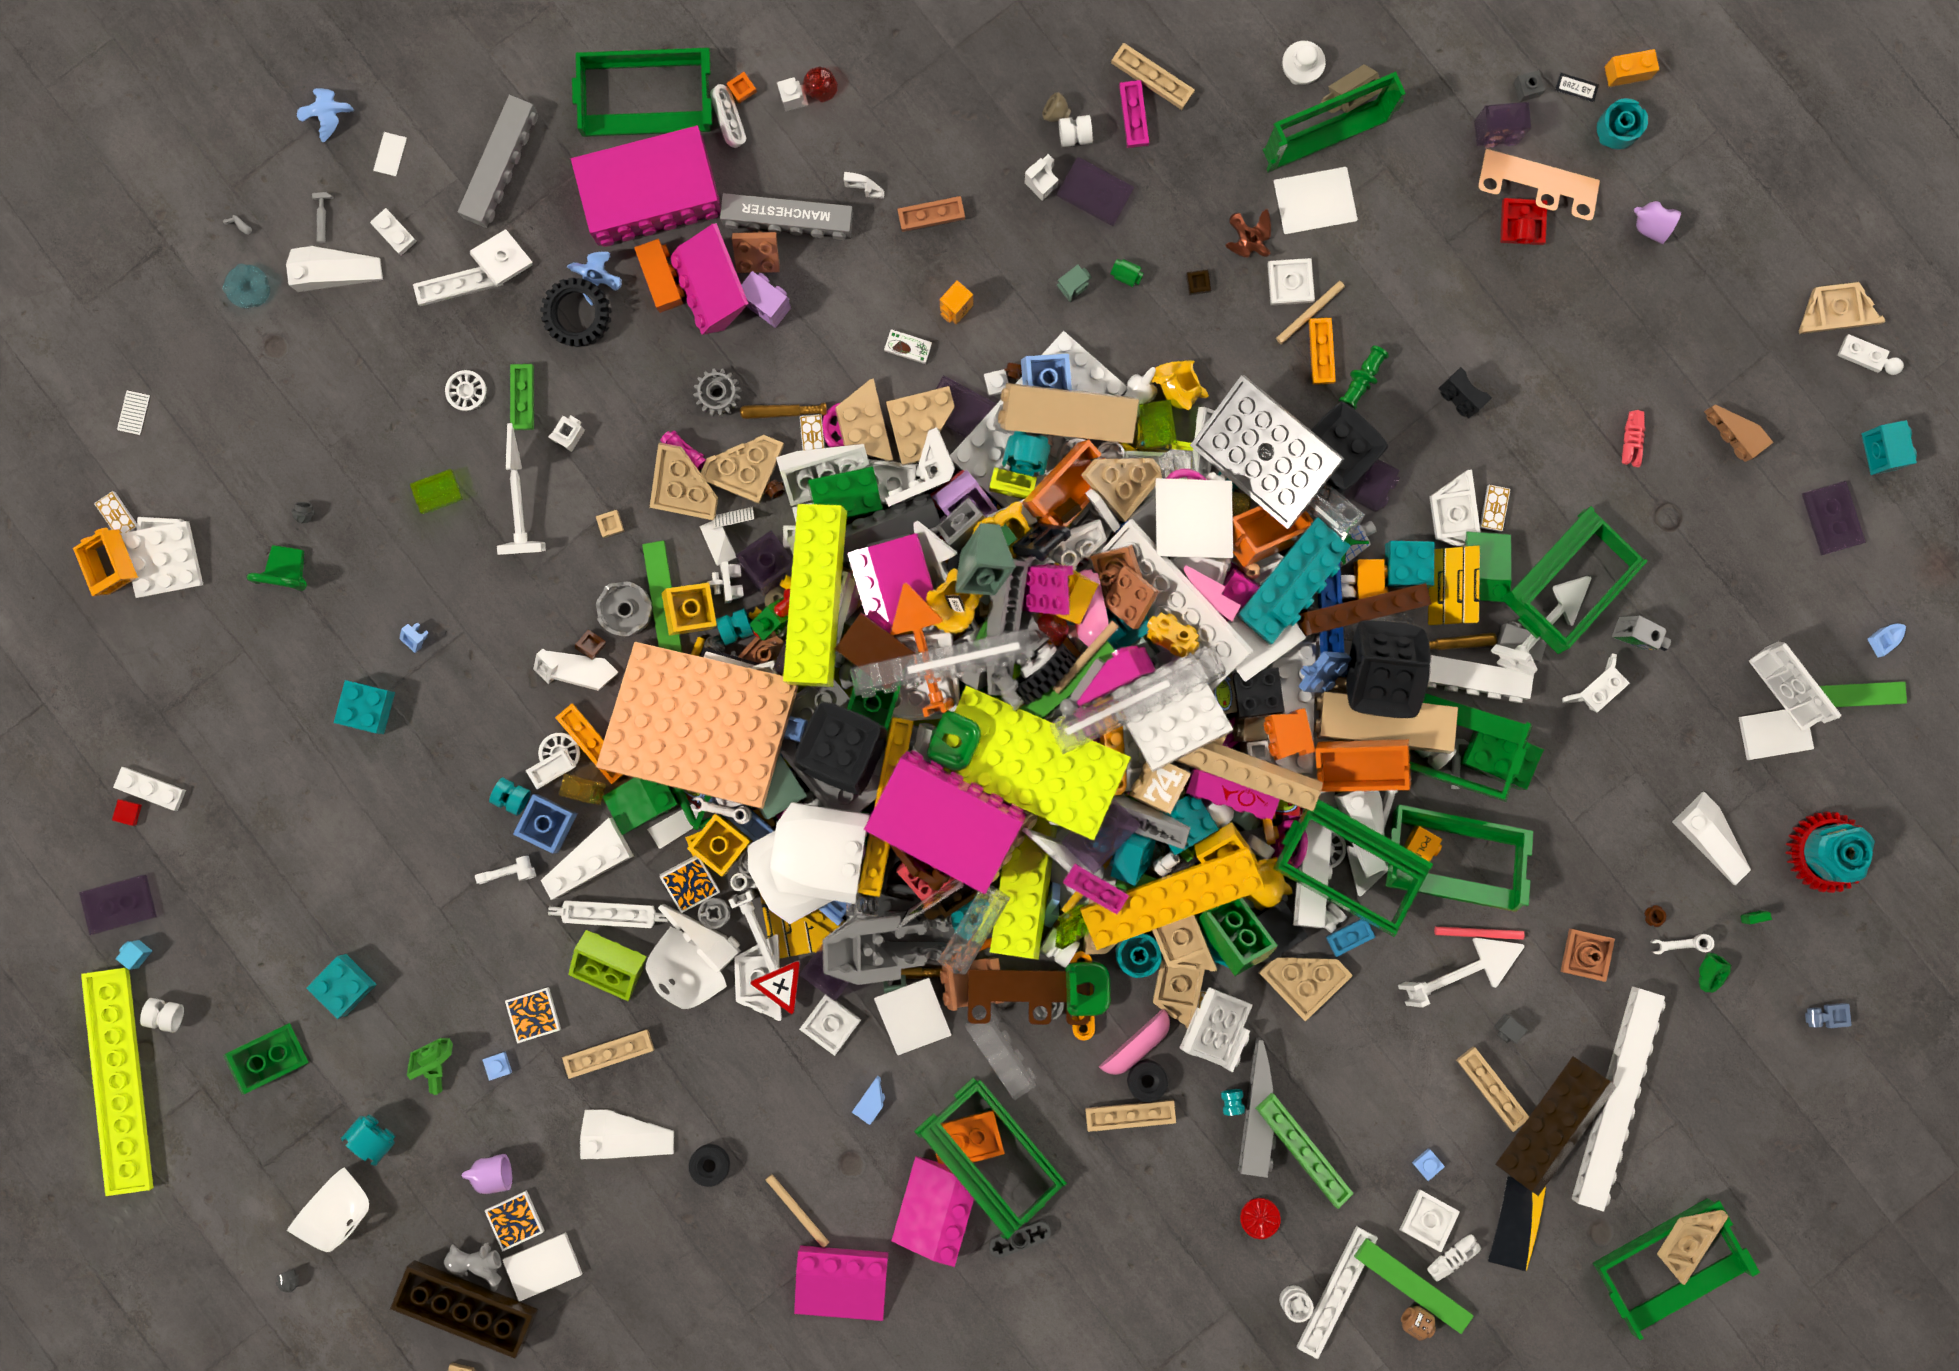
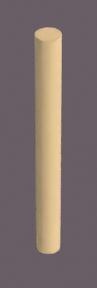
M1338 281L1276 337L1278 343L1283 344L1345 288V285Z
M1110 622L1074 663L1073 667L1069 669L1070 671L1052 688L1057 694L1062 692L1119 627L1116 623Z
M773 1174L765 1179L820 1246L824 1248L829 1243L827 1238Z

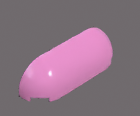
M1093 569L1078 572L1099 584L1080 625L1075 623L1078 637L1088 647L1109 625L1098 573H1093Z
M1164 1009L1160 1010L1108 1057L1099 1068L1112 1075L1123 1074L1130 1070L1167 1035L1170 1028V1018L1167 1011Z

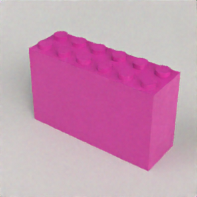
M698 125L571 158L589 232L598 246H611L615 241H630L638 235H653L657 230H672L680 224L691 225L697 223L700 219H714L721 214L718 192L705 143Z
M913 750L911 753L906 751L900 758L864 830L986 894L1027 814L1023 812L1024 809L1014 804L1009 805L1003 802L1004 799L995 793L990 795L983 792L984 788L974 782L971 785L966 783L958 773L951 772L950 774L943 770V766L934 761H931V763L927 762L920 753Z

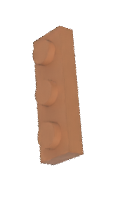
M961 196L897 209L902 232L965 220Z

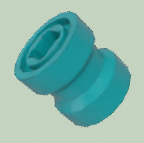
M1231 1089L1221 1092V1099L1224 1101V1115L1231 1116L1246 1113L1245 1106L1242 1104V1098L1244 1097L1242 1089Z

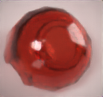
M812 68L803 79V88L806 94L820 102L832 99L837 92L838 83L832 72L827 68Z
M1044 613L1039 617L1037 621L1039 629L1050 637L1051 643L1059 641L1057 645L1060 646L1069 635L1067 621L1055 614Z

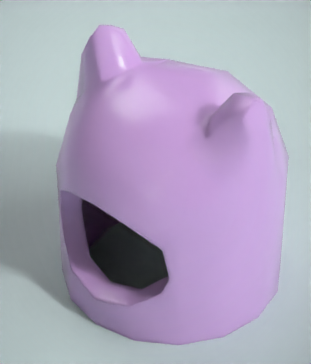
M1657 201L1650 202L1643 208H1634V212L1638 216L1636 222L1638 231L1660 244H1663L1669 238L1681 216V212L1674 209H1665Z
M506 1154L485 1159L481 1158L474 1162L470 1170L463 1172L462 1177L463 1179H468L474 1190L481 1194L508 1191L512 1185L511 1164Z

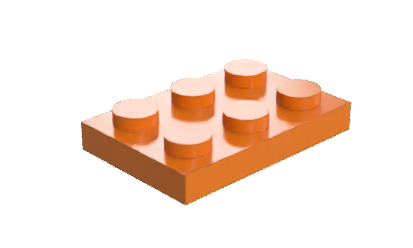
M993 1110L941 1123L942 1127L972 1163L1005 1154ZM936 1154L938 1163L944 1164V1162Z

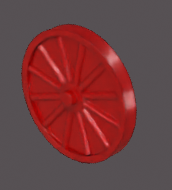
M1255 1198L1247 1202L1242 1208L1240 1222L1244 1231L1249 1236L1256 1239H1266L1276 1233L1280 1226L1281 1217L1278 1208L1273 1202L1265 1198Z

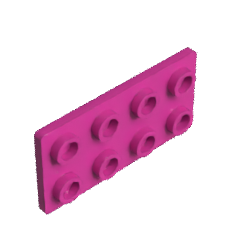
M1053 564L1028 566L1022 611L1069 615L1068 575H1073V566Z

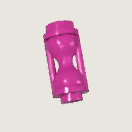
M675 430L671 433L667 431L660 440L662 443L682 447L697 469L700 471L706 461L703 458L704 455L683 441Z

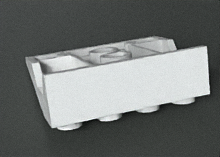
M1779 641L1773 643L1748 660L1802 731H1805L1817 722L1827 723L1842 716L1786 643Z

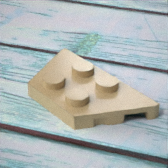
M1859 282L1816 287L1812 290L1799 334L1878 325L1884 323L1885 318L1879 316L1873 308L1875 304L1870 297L1866 296L1865 290Z
M870 379L835 408L844 446L864 444L868 457L892 461L893 457L874 379Z
M1195 915L1152 930L1167 967L1217 971L1216 964Z
M1162 958L1158 970L1153 1003L1159 1008L1166 1010L1171 1017L1180 1021L1188 1029L1198 1006L1205 970H1192L1181 967L1170 968L1167 967L1164 958Z
M1723 1210L1679 1218L1658 1251L1657 1255L1683 1285L1686 1284L1729 1217Z

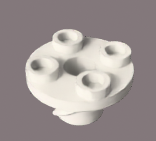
M1299 41L1289 46L1285 51L1282 59V68L1293 84H1310L1322 75L1326 63L1325 56L1321 48L1309 41Z
M1046 642L1039 647L1036 656L1033 658L1028 657L1020 664L1022 667L1020 675L1026 678L1039 671L1057 650L1054 644L1049 645Z

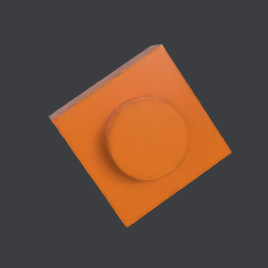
M745 72L726 83L739 104L757 92Z

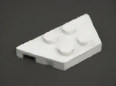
M1466 470L1429 496L1435 540L1457 547H1465L1466 531L1480 532L1472 470Z
M775 934L766 939L778 968H780L779 934ZM757 944L734 957L736 1002L773 1017L777 1021H781V1006L750 984L752 980L769 973V969Z

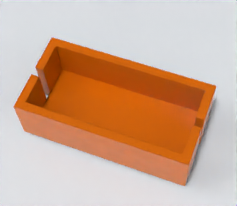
M1090 440L1078 442L1021 504L1033 517H1040L1037 520L1039 523L1067 527L1077 515L1067 523H1064L1053 511L1069 498L1077 502L1082 510L1087 506L1090 500L1085 493L1092 489V487L1081 474L1091 464L1092 461L1090 459L1098 458L1102 454Z
M1261 506L1232 517L1233 548L1235 549L1233 553L1245 568L1293 546L1313 522V519L1307 511H1304L1293 526L1287 529Z
M1409 739L1317 743L1315 748L1316 766L1318 768L1317 780L1323 782L1321 792L1410 790Z

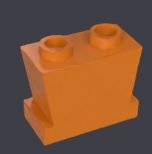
M1305 708L1290 712V714L1265 717L1264 730L1269 735V752L1274 757V761L1298 752L1299 756L1315 752Z

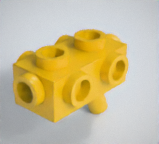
M1161 612L1158 617L1153 615L1147 624L1149 628L1147 637L1153 644L1163 646L1173 655L1179 656L1184 660L1190 653L1194 654L1200 643L1198 642L1199 635L1193 626H1183L1178 623L1174 615L1169 613L1165 615Z

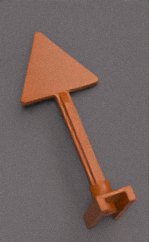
M904 583L891 635L913 631L921 663L931 662L923 627L942 623L943 619L908 583ZM934 669L924 670L930 692L928 694L930 704L922 708L924 717H928L937 711L947 712L955 706L953 697L943 699L942 692L938 688Z

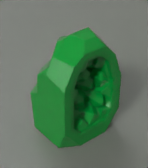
M1708 953L1699 968L1700 977L1698 982L1700 989L1708 993L1717 991L1729 976L1732 965L1723 957L1715 953Z

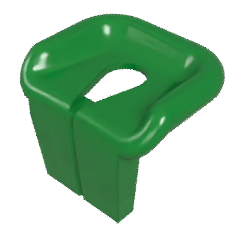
M272 545L265 571L261 574L248 573L246 576L247 580L255 584L266 583L290 587L299 591L305 590L307 582L302 577L304 550Z
M947 711L941 717L935 731L936 733H934L928 747L927 756L931 761L945 768L960 771L970 764L981 739V730L973 720L955 712ZM945 733L959 736L962 741L960 747L952 748L942 740Z
M1099 962L1070 963L1066 967V995L1069 1014L1072 1016H1098L1105 1013L1111 1003L1110 974L1108 969ZM1090 982L1095 987L1092 995L1087 996L1077 993V985Z

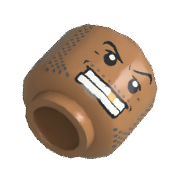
M1420 1306L1409 1307L1402 1314L1403 1330L1417 1340H1425L1434 1335L1436 1331L1435 1318Z

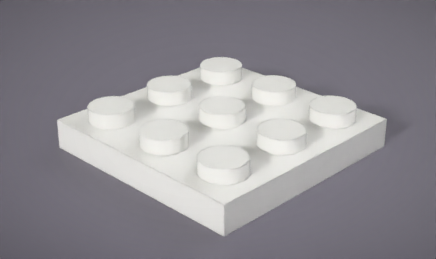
M189 521L121 533L138 578L132 581L136 598L203 585Z
M1209 987L1182 1050L1227 1066L1253 1005Z

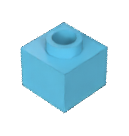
M140 940L128 941L119 949L120 954L116 960L128 970L137 969L152 953V950Z

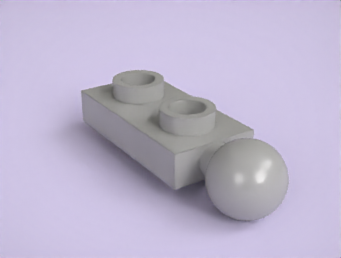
M1096 658L1071 694V697L1064 699L1060 703V711L1063 715L1072 716L1077 712V701L1105 664L1100 658Z

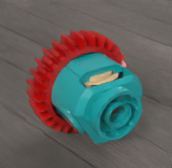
M1838 812L1814 813V816H1806V821H1798L1801 828L1793 827L1796 835H1788L1793 839V842L1786 843L1787 846L1791 847V851L1785 853L1792 855V859L1788 860L1787 863H1794V867L1790 870L1798 871L1795 878L1803 879L1802 884L1809 885L1810 889H1818L1819 892L1827 891L1828 893H1834L1835 891L1842 892L1844 888L1850 889L1852 888L1851 883L1858 884L1859 880L1866 877L1872 861L1875 842L1862 826L1854 825L1856 820L1848 819L1847 815H1840Z

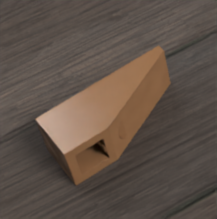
M1714 405L1704 411L1708 421L1718 428L1723 440L1731 444L1735 455L1744 462L1753 459L1773 443L1760 425L1718 405Z

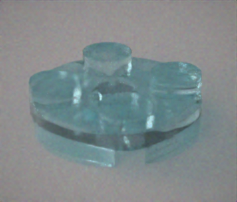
M238 264L226 276L223 291L233 304L243 309H249L254 306H261L267 300L270 287L268 286L266 274L253 265ZM250 282L251 290L248 291L246 289V292H243L244 283Z

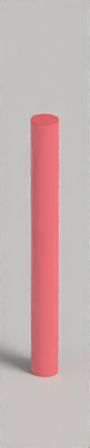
M1435 926L1434 930L1435 935L1524 940V931Z

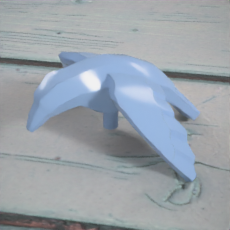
M318 88L313 90L316 101L309 106L300 107L297 112V118L304 122L310 117L317 116L321 125L319 129L320 139L322 142H325L334 132L339 122L336 113L354 112V109L348 103L335 102L333 99L334 91Z
M609 252L588 254L587 264L571 263L567 265L568 269L582 275V279L592 282L597 286L599 284H606L615 291L621 288L620 277L611 275L604 269L605 261H608L611 257ZM583 294L586 300L592 306L593 303L591 299L587 295Z

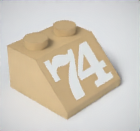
M1145 761L1142 765V772L1133 783L1129 796L1153 809L1171 814L1191 774L1170 763L1152 772Z

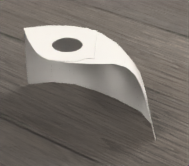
M670 927L649 955L646 962V971L660 996L681 1009H690L705 1002L726 988L727 985L721 971L716 973L697 953L699 947L688 943L682 931ZM669 979H673L675 981V985H672L669 982ZM659 984L665 985L669 990V994H665L660 989Z
M344 1167L333 1175L294 1219L287 1231L321 1251L331 1252L350 1236L369 1209L368 1198L360 1185ZM352 1219L353 1222L347 1226L348 1220ZM353 1226L352 1230L346 1235L348 1230Z

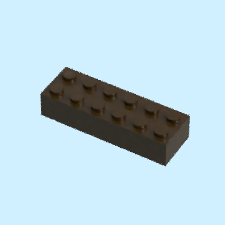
M1573 1056L1495 1165L1539 1196L1616 1087L1611 1081Z
M416 1260L407 1266L390 1308L514 1359L522 1352L538 1311L537 1308Z

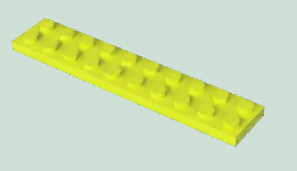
M127 968L81 974L105 1196L153 1189L130 972Z

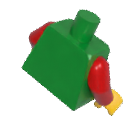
M786 575L785 580L782 579L780 582V586L786 589L784 590V597L771 603L763 611L755 607V611L748 614V617L753 620L750 626L753 628L754 635L763 641L779 635L788 626L792 578Z

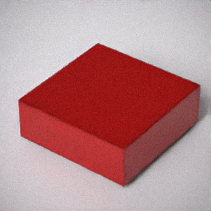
M118 799L112 821L136 826L142 805Z

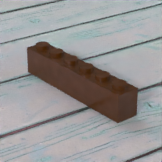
M1424 583L1300 614L1301 618L1298 621V625L1304 635L1309 636L1357 624L1360 621L1373 620L1418 609L1432 603L1427 584Z

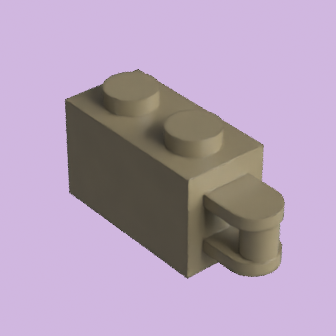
M1365 64L1328 86L1330 93L1322 98L1321 103L1379 79L1378 72ZM1382 88L1331 109L1329 112L1335 113L1341 109L1348 113L1379 94Z
M1238 712L1234 713L1235 724L1233 725L1232 734L1234 742H1240V752L1248 755L1247 743L1268 740V735L1264 730L1265 717L1269 715L1238 719Z

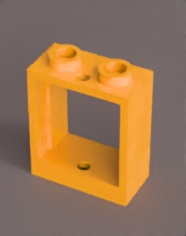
M101 528L94 532L95 535L80 540L81 543L73 548L92 596L110 595L138 578L119 529L108 530V528ZM102 545L105 546L115 573L108 577L96 551Z

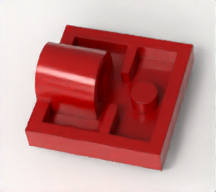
M1504 198L1502 200L1500 243L1544 245L1546 243L1547 209L1539 207L1536 204V200ZM1541 200L1543 204L1547 205V200Z

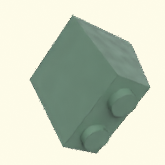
M980 523L961 550L955 587L956 593L996 595L1015 569V563L1000 525Z
M780 753L763 809L758 808L766 819H770L787 809L792 802H799L807 797Z

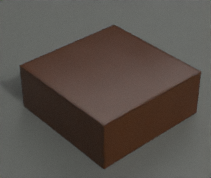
M588 629L575 644V649L593 660L604 648L606 641Z

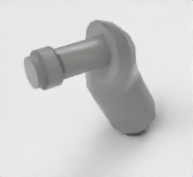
M233 215V218L223 220L224 225L235 222L238 229L247 235L252 232V228L236 215Z

